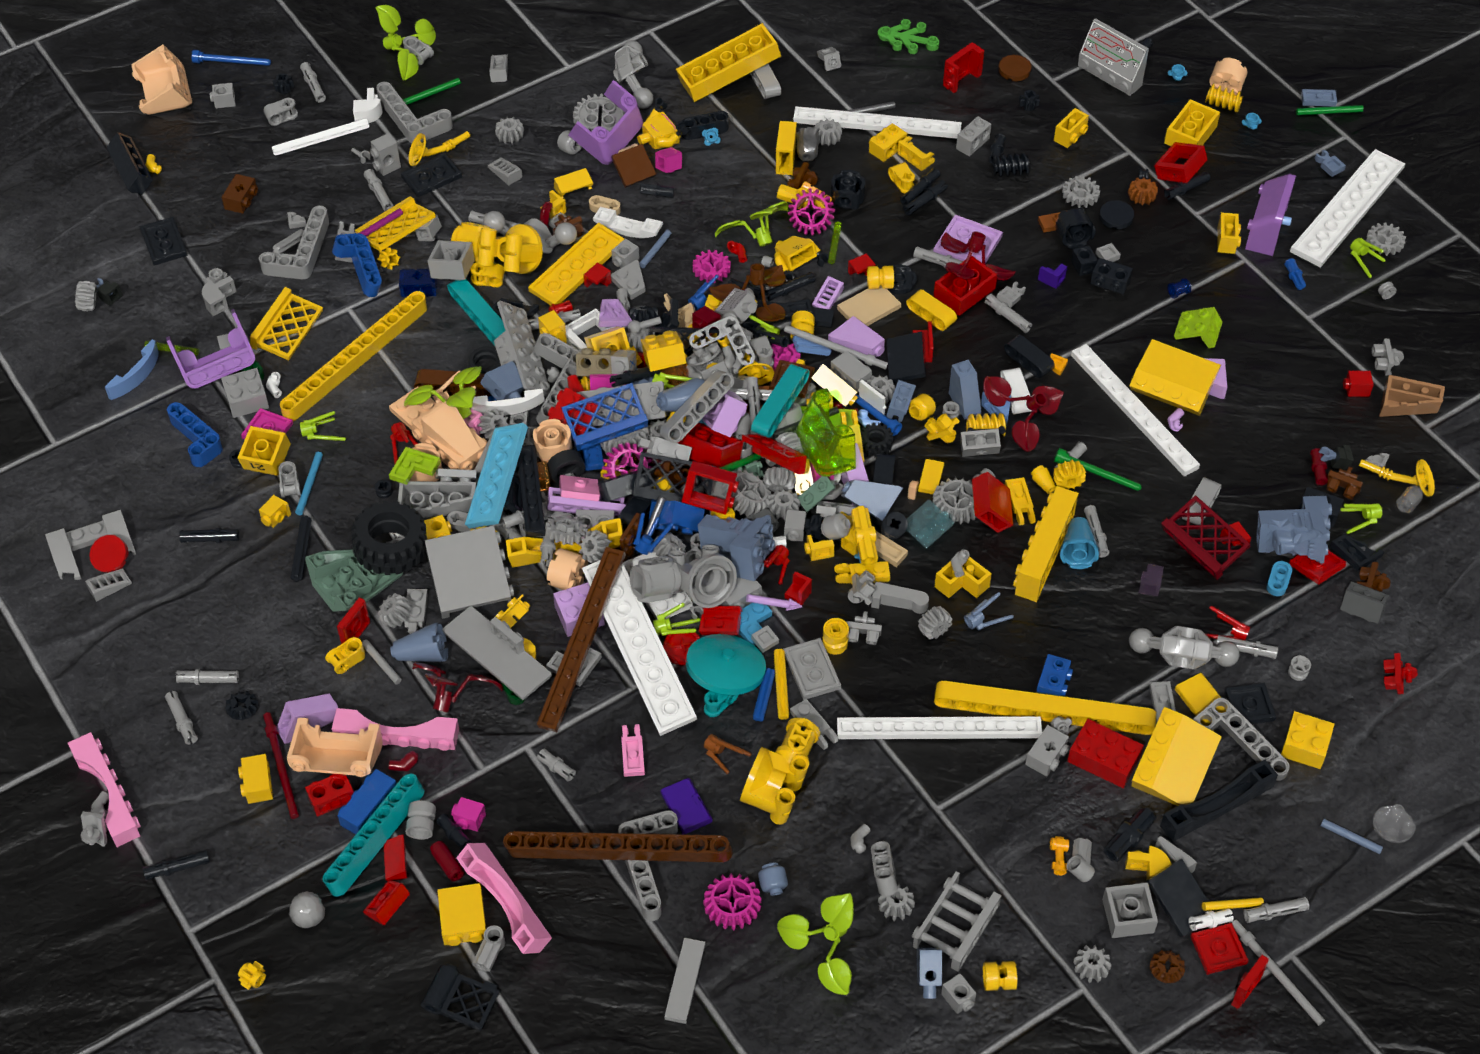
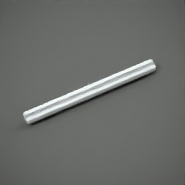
M365 118L274 145L272 146V151L275 156L367 129L369 128V122Z

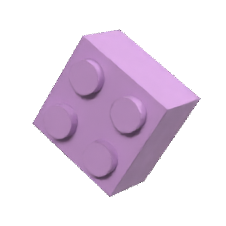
M729 390L702 420L712 430L731 437L738 428L740 418L746 413L747 403L736 393Z
M589 583L553 593L555 609L567 637L572 635L590 589ZM602 615L598 627L605 625L604 615Z

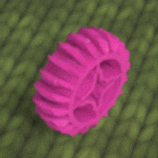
M810 188L808 194H806L805 190H802V196L797 193L796 197L798 200L792 198L791 201L795 205H789V209L792 211H789L788 215L792 216L789 220L794 222V228L798 227L799 233L804 229V235L811 231V235L814 236L815 230H817L818 234H821L820 228L824 231L827 230L825 224L831 226L832 223L828 219H834V215L831 213H834L835 209L831 208L834 204L829 202L830 197L826 196L824 198L825 192H821L818 195V189L815 190V193H812ZM808 200V205L798 210L800 205ZM813 200L820 201L825 208L816 207ZM811 205L812 209L815 212L814 215H812V220L808 212L811 209ZM825 214L824 218L815 224V219ZM798 216L808 218L809 225L800 221Z
M626 442L624 446L620 443L618 444V449L616 447L611 448L613 454L610 452L606 453L609 460L603 459V462L607 463V466L602 467V470H607L603 477L611 479L616 477L615 471L621 472L622 475L636 471L638 465L634 464L631 453L639 460L640 452H643L644 448L639 447L637 449V444L635 443L630 445L629 442ZM624 454L621 463L615 465V462L619 458V456ZM644 457V467L651 469L652 466H648V463H651L652 460ZM627 465L630 467H635L634 469L630 470L620 469L621 467H625Z
M732 873L729 875V878L722 874L721 881L715 878L713 881L714 885L709 884L708 891L704 893L703 905L706 907V915H709L710 921L715 920L716 926L723 924L724 929L731 926L734 931L736 925L743 929L744 923L750 925L752 919L757 918V912L761 910L760 891L755 889L756 885L754 882L749 883L748 877L742 880L740 874L737 878H734ZM731 896H733V901H735L734 907H732V902H730Z

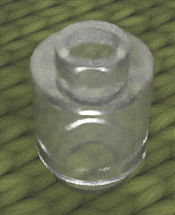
M1417 486L1407 487L1396 501L1398 508L1403 512L1411 513L1422 500L1423 492Z

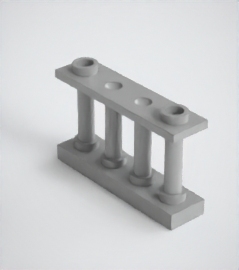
M956 871L952 878H947L943 886L944 891L921 927L917 926L915 928L912 938H914L913 947L916 949L921 941L935 948H940L942 952L948 954L950 959H952L951 968L959 972L998 909L1001 895L993 892L990 898H984L958 884L960 873ZM954 891L979 904L983 910L980 914L976 913L974 915L950 902L948 899ZM942 908H945L971 922L972 927L970 931H963L937 916ZM934 924L961 939L960 947L953 948L927 934L931 925Z

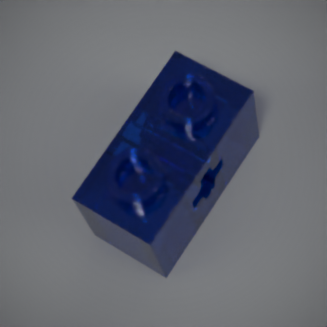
M429 269L400 270L399 288L401 297H407L415 291L423 292L425 297L437 296V278H431Z

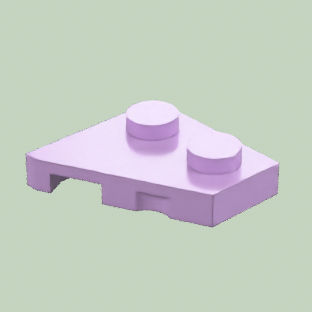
M602 299L598 326H628L632 319L619 299Z

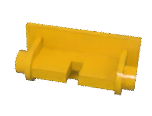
M523 595L518 599L514 597L507 604L509 608L505 612L501 610L495 616L501 622L505 621L510 629L517 623L512 617L513 615L520 620L529 611L530 605L526 601H521Z

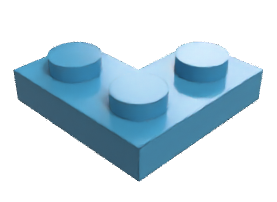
M751 603L742 608L739 634L744 640L755 646L756 644L751 639V635L762 629L759 623L771 617L772 610L767 605Z

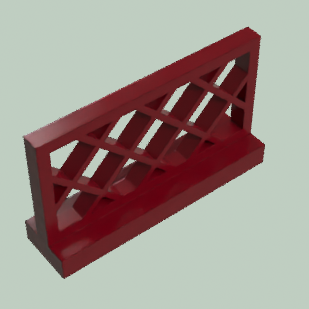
M1196 495L1170 519L1166 518L1161 523L1163 531L1217 580L1223 575L1222 572L1251 547L1241 535ZM1195 503L1201 506V513H1190V507ZM1179 517H1187V525L1179 526L1175 521ZM1190 517H1201V525H1190ZM1204 517H1213L1215 525H1203ZM1201 529L1200 538H1192L1189 535L1190 530ZM1203 529H1214V538H1203ZM1217 529H1226L1228 537H1217ZM1228 541V550H1217V542ZM1231 541H1240L1243 546L1239 550H1231ZM1203 542H1214V550H1205ZM1217 554H1228V560L1221 565L1217 561Z

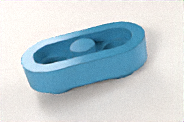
M1278 561L1273 565L1267 583V591L1271 595L1282 596L1285 594L1292 574V567L1289 563Z

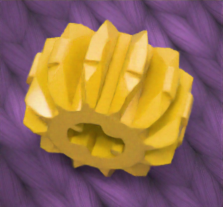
M1072 459L1069 462L1064 461L1063 464L1059 463L1058 467L1054 468L1053 478L1059 487L1068 490L1073 488L1075 490L1076 486L1080 487L1081 483L1085 482L1086 471L1079 461L1074 462Z

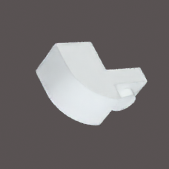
M367 88V100H354L353 114L355 121L366 118L371 123L382 115L381 100L378 98V94L375 95L374 88Z

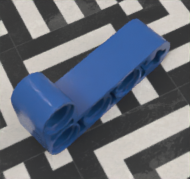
M361 233L337 235L332 253L338 258L351 257L363 293L368 297H376L379 293L382 279L367 237Z
M178 402L171 403L167 407L171 424L193 442L188 447V453L193 466L202 467L222 452L223 447L218 433L189 409Z

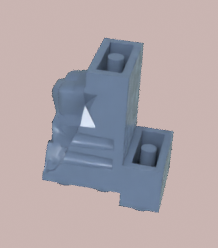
M1327 496L1303 497L1302 509L1258 511L1256 533L1258 553H1270L1275 550L1277 555L1292 553V555L1299 554L1301 556L1307 555L1312 560L1324 563L1325 555H1328V544H1326V541L1330 540V518H1328V515H1332V505L1328 503Z
M707 514L698 524L701 551L703 545L718 546L719 554L725 556L734 564L738 578L755 581L763 573V562L775 547L773 524H771L770 515L756 518L754 521L747 518H742L739 521L731 517H727L724 520L718 516Z

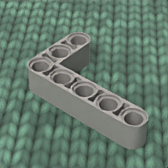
M380 82L377 85V94L381 100V105L410 143L413 142L419 133L424 134L426 140L453 128L452 115L449 110L441 109L417 119L390 83Z
M315 206L311 210L296 255L264 252L259 256L261 270L264 275L294 279H307L311 276L329 226L328 213L324 206Z
M548 333L540 334L534 345V351L537 355L562 368V371L536 417L538 424L548 420L549 416L546 415H548L549 409L552 406H556L555 396L561 390L564 391L566 387L568 388L567 377L577 375L576 354L579 350Z
M1224 698L1214 700L1193 719L1201 724L1200 721L1203 719L1209 720L1211 725L1204 727L1211 731L1220 725L1256 763L1266 759L1273 769L1276 765L1282 766L1284 772H1276L1278 774L1277 781L1283 780L1287 776L1289 771L1288 761L1228 700ZM1222 706L1226 709V712L1219 713L1215 708ZM1237 721L1241 726L1234 728L1230 725V722ZM1252 736L1254 737L1255 742L1249 743L1244 739V737ZM1265 750L1270 756L1263 758L1259 752Z
M664 811L624 822L619 826L618 833L676 835L678 832V818L673 811ZM638 845L634 849H639L642 845ZM625 860L644 918L648 921L658 920L662 914L661 899L648 861ZM640 869H641V870H644V871L641 872V873L636 872L637 870H640ZM643 888H650V890H648V891H643V890H641V889H643ZM649 906L656 907L655 909H648Z

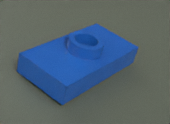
M597 444L583 449L585 471L602 469L604 463L601 445Z

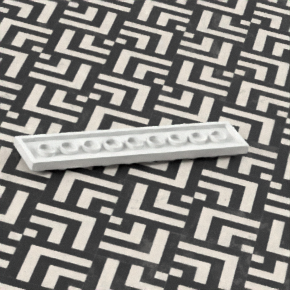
M1375 149L1293 244L1290 252L1321 268L1404 169L1405 163Z
M601 560L582 568L590 586ZM622 563L603 615L658 733L662 736L697 720V716L642 602L637 600L631 589L630 577Z

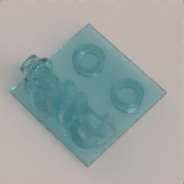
M927 500L907 518L906 530L927 549L955 523L949 518L946 511L942 512L934 503Z

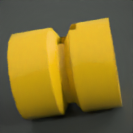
M868 266V289H879L880 286L883 289H893V266H883L882 269H879L878 266Z
M808 311L795 312L792 315L791 326L814 335V315Z
M829 619L823 626L822 642L828 653L833 655L843 653L848 647L849 626L843 619Z
M1002 961L1000 965L997 962H983V984L985 991H996L999 987H1002L1003 990H1016L1017 969L1015 961Z

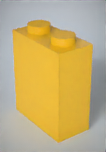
M780 121L776 146V174L793 175L797 122Z
M480 883L438 889L444 946H457L464 942L477 943L482 941L486 930Z

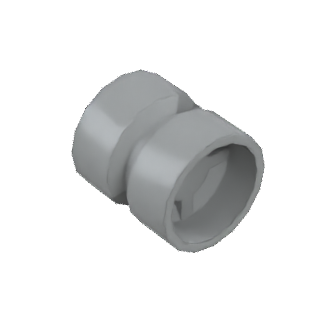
M420 800L410 803L408 809V816L410 818L407 820L405 830L409 837L419 840L432 837L436 806L430 802Z

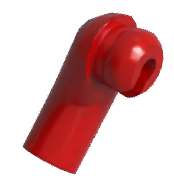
M729 241L727 243L728 250L738 255L739 262H746L747 255L744 246L740 243Z

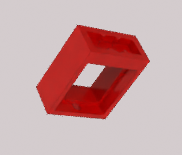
M1175 142L1154 165L1157 178L1188 183L1207 161L1205 146ZM1179 158L1188 159L1184 165L1174 164Z
M693 461L688 472L682 503L726 515L728 508L732 509L735 498L732 497L733 492L736 493L739 482L736 481L738 473ZM697 475L729 484L726 499L694 491Z

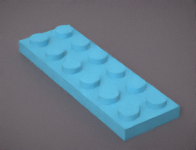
M524 423L494 429L465 522L468 528L499 524L528 426Z

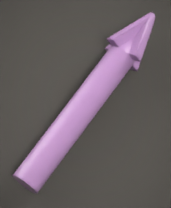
M751 594L746 596V602L786 608V611L802 608V605L790 598L788 601Z

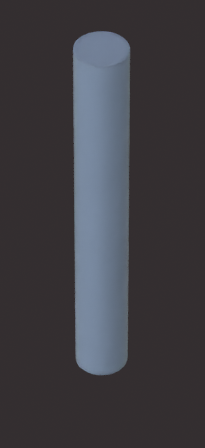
M666 230L641 260L639 263L641 268L646 267L672 234L670 230Z
M1326 819L1322 821L1321 827L1378 854L1381 853L1383 846Z

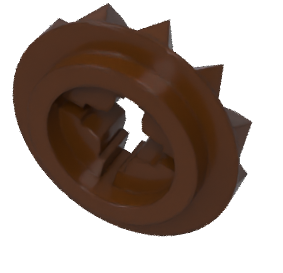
M1161 950L1153 955L1150 961V970L1157 980L1164 983H1175L1183 977L1185 965L1179 954H1175L1171 950ZM1170 960V966L1172 967H1170L1167 973L1163 964Z

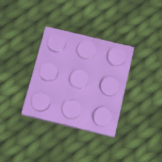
M955 215L944 233L947 232L951 237L965 244L971 238L972 232L983 233L986 236L984 245H986V264L1001 240L1003 232ZM941 236L933 252L945 256L951 255L952 258L962 261L966 260L969 251L953 253L944 249L941 246ZM982 251L972 253V256L982 263Z

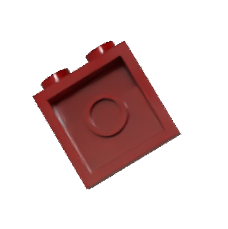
M566 387L564 391L561 390L558 393V402L555 407L552 406L549 409L548 419H558L566 425L567 422L561 407L587 398ZM589 403L586 405L585 410L594 413L598 405ZM572 409L567 411L569 417L577 419L580 411ZM583 413L579 421L589 425L592 416ZM577 424L574 430L576 436L584 434L587 428Z

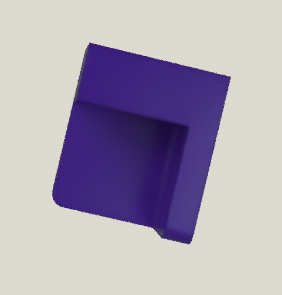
M1060 264L1056 270L1042 266L1039 270L1038 280L1056 289L1066 277L1067 266Z

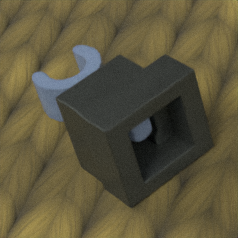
M97 279L99 284L96 285V290L100 299L107 305L111 306L123 296L120 286L116 282L110 284L106 281L103 283L102 279Z
M1349 445L1337 447L1334 451L1328 447H1322L1319 450V453L1324 454L1320 460H1330L1332 468L1346 470L1354 461Z

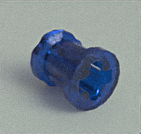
M1183 278L1181 282L1168 284V292L1175 299L1180 294L1190 293L1191 284L1189 280Z

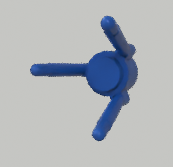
M715 275L708 283L704 282L697 292L688 299V303H692L696 311L705 306L707 298L703 293L716 281L719 275Z
M641 513L633 544L635 545V550L648 555L649 552H653L654 548L674 524L670 523L653 542L651 536L660 518L657 517L647 535L644 534L640 537L645 513Z

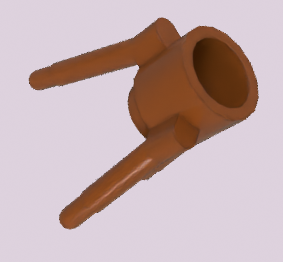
M710 734L704 743V748L708 750L706 755L710 756L726 774L730 772L715 755L716 753L721 754L726 747L740 754L752 755L742 748L725 742L714 734Z

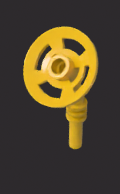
M466 131L458 137L442 143L441 146L430 149L426 148L425 135L419 133L414 138L410 147L409 164L416 166L422 157L445 151L449 152L457 144L470 137L469 132Z
M745 353L743 359L750 362L751 356ZM754 360L752 364L740 369L738 376L747 374L749 377L761 378L758 379L759 386L771 381L774 376V369L767 364L758 363Z
M1363 459L1359 463L1360 467L1377 473L1379 477L1383 476L1388 481L1391 479L1419 486L1428 497L1434 494L1433 474L1429 465L1423 459L1418 460L1416 475L1413 477L1393 473V470L1389 471V468L1385 469L1384 466L1381 468Z

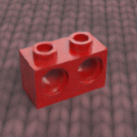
M332 774L328 778L315 781L305 787L308 799L317 817L346 805L354 793L347 776L344 774Z

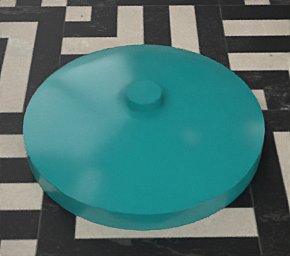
M713 634L696 640L689 647L686 657V668L691 678L703 688L724 695H739L748 693L761 684L766 671V662L762 653L750 642L732 635Z

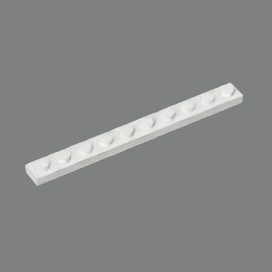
M795 107L793 122L815 125L820 120L825 121L828 119L831 121L834 119V122H839L842 128L882 131L883 128L893 123L907 132V134L957 138L958 133L961 132L962 123L807 107Z
M1087 344L1072 351L1071 356L1183 476L1199 469L1200 464Z
M1041 716L837 718V736L839 739L1039 738L1042 734Z

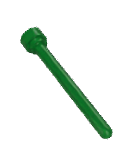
M1059 448L1054 462L1062 464L1064 461L1069 462L1073 459L1074 462L1079 461L1086 471L1136 491L1141 489L1139 483L1071 457L1069 453H1066L1067 450Z

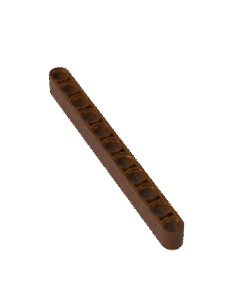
M513 831L506 834L503 839L506 849L515 858L727 862L733 855L728 839L721 835ZM600 844L599 847L593 848L595 845ZM621 845L619 848L614 849L615 846ZM642 845L639 849H634L636 846ZM662 845L660 849L655 850L656 847ZM683 846L682 849L676 850L677 847ZM704 846L702 850L697 851L699 847ZM725 847L724 850L717 851L719 848Z

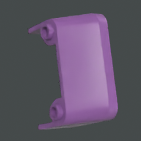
M614 80L604 95L625 112L610 132L601 126L595 127L591 132L577 121L568 135L605 165L613 162L611 156L625 148L642 128L643 124L635 97Z
M1287 174L1267 180L1265 184L1260 185L1258 194H1261L1254 218L1249 220L1247 227L1250 232L1246 250L1273 256L1296 175Z
M235 309L231 310L238 327L232 329L228 334V341L231 346L197 360L194 353L190 350L177 352L170 336L166 337L169 348L189 387L199 388L254 363V352Z

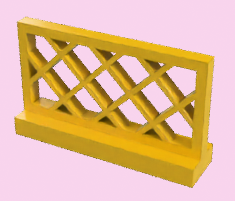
M409 196L357 228L355 233L363 231L400 208L403 211V215L367 236L370 246L381 252L436 216L434 212L416 204L414 198Z
M284 287L251 334V348L257 350L259 347L289 361L323 312V307L292 294L291 289ZM292 301L300 303V306L291 308L290 304ZM313 309L316 310V313L307 315L306 310ZM303 311L304 316L295 318L294 312ZM291 314L292 319L282 320V315ZM306 320L307 326L299 328L297 322ZM294 323L295 329L286 330L285 325ZM282 326V332H273L274 327ZM298 333V339L290 340L288 335ZM286 336L287 341L278 343L276 337ZM273 338L275 344L267 345L263 342ZM289 345L290 350L288 353H285L279 347Z

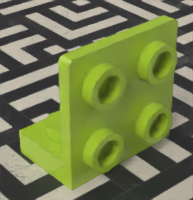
M1215 307L1182 312L1174 338L1177 340L1201 336L1202 341L1205 342L1208 348H1214L1222 326V320Z

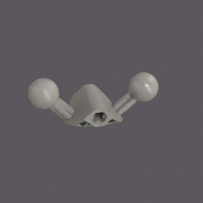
M631 40L616 51L613 74L619 84L624 81L628 82L634 92L633 96L637 101L638 107L646 109L653 103V94L649 89L641 87L635 74L647 67L648 62L643 55L640 43Z
M491 211L484 216L483 225L496 229L497 233L505 236L510 229L505 225V218L500 212ZM530 219L524 223L530 225L538 232L542 241L543 253L546 254L551 253L553 247L560 243L563 245L573 243L577 237L575 226L568 222L559 224L553 236L547 226L538 219Z
M1174 626L1165 632L1161 638L1154 637L1152 632L1146 628L1135 629L1129 637L1130 647L1135 652L1146 653L1152 648L1159 649L1166 662L1176 667L1197 669L1209 662L1211 658H1214L1223 667H1230L1236 664L1240 655L1238 647L1232 642L1225 641L1217 646H1213L1212 641L1202 630Z

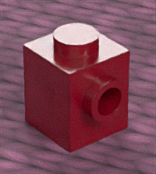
M704 306L692 313V328H704L720 320L721 315Z

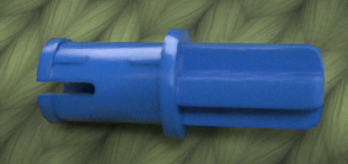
M1288 259L1285 267L1289 272V279L1293 280L1298 290H1302V288L1306 287L1302 277V270L1298 268L1295 259Z

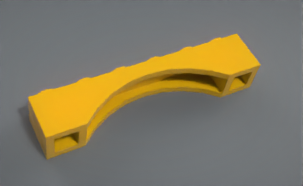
M620 518L602 521L588 529V531L599 530L607 534V539L612 541L609 544L610 548L620 547V538L624 533ZM524 536L506 540L507 554L512 568L540 563L542 555L540 545L543 542V538ZM554 540L556 545L555 552L562 548L581 555L579 551L582 548L577 543L573 542V545H563L562 542L555 543ZM555 552L553 553V560L558 556L555 555Z

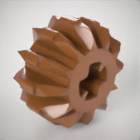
M1144 177L1142 179L1136 178L1135 181L1130 183L1128 196H1130L1131 201H1135V204L1141 203L1143 206L1146 203L1149 205L1150 202H1154L1156 199L1158 187H1156V182H1151V179L1147 180Z

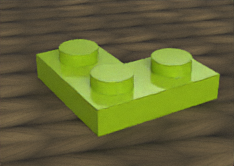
M405 447L391 470L389 478L390 480L407 485L415 471L433 476L441 463L440 457Z

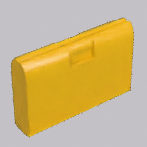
M1202 673L1175 686V691L1195 717L1214 700L1221 698ZM1222 706L1215 708L1219 713L1226 712V709ZM1207 719L1200 721L1203 726L1211 724Z

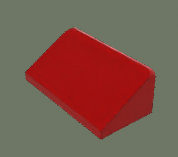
M398 835L389 839L384 844L386 881L407 878L404 835Z
M388 880L364 909L363 913L378 923L385 925L410 893L403 883Z

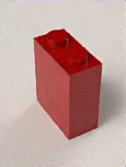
M989 472L973 478L972 488L975 517L997 533L1013 526L1010 488Z

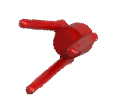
M402 422L395 423L391 427L392 435L390 438L393 447L394 464L398 460L396 441H405L407 443L409 438L414 446L418 444Z
M777 545L763 562L764 567H769L772 563L775 565L783 564L778 582L780 585L783 582L787 565L790 562L787 558L790 552L783 545Z
M1213 606L1209 607L1217 613L1218 618L1233 626L1230 634L1234 636L1224 637L1245 641L1250 630L1249 626L1235 620ZM1205 633L1208 638H1218V635Z

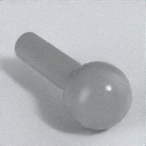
M659 316L642 322L633 320L629 322L627 328L629 332H637L639 334L644 328L661 324V319Z

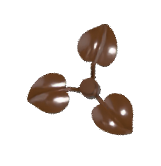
M759 263L752 264L750 266V275H746V281L742 289L735 284L709 287L713 297L723 302L734 288L744 291L750 280L753 285H760L764 307L757 308L756 316L763 321H778L785 318V310L782 306L776 303L766 304L763 284L774 287L785 282L782 265L764 270V265Z

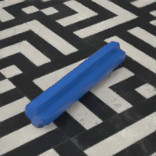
M766 668L753 713L755 721L762 722L764 720L775 677L774 669Z

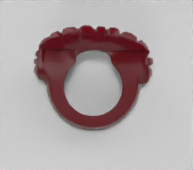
M550 201L542 205L540 212V221L547 228L549 227L550 210L553 207Z

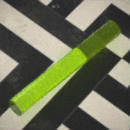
M835 222L828 259L829 264L835 263L841 222Z
M145 341L144 347H145L150 341ZM156 342L158 350L171 352L168 344ZM174 345L177 352L190 350L196 356L199 353L198 348Z

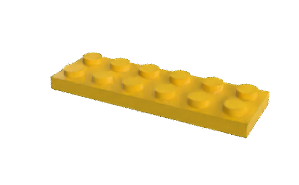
M598 222L528 287L529 292L550 306L551 304L562 303L584 282L583 275L597 262L603 265L612 256L611 250L620 244L624 238Z

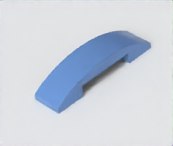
M152 339L141 350L143 358L123 378L116 375L105 386L109 399L113 400L130 392L150 374L159 354L155 340Z

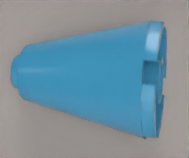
M1076 517L1069 523L1060 549V558L1064 564L1066 562L1073 569L1089 568L1093 562L1098 560L1099 549L1087 519Z

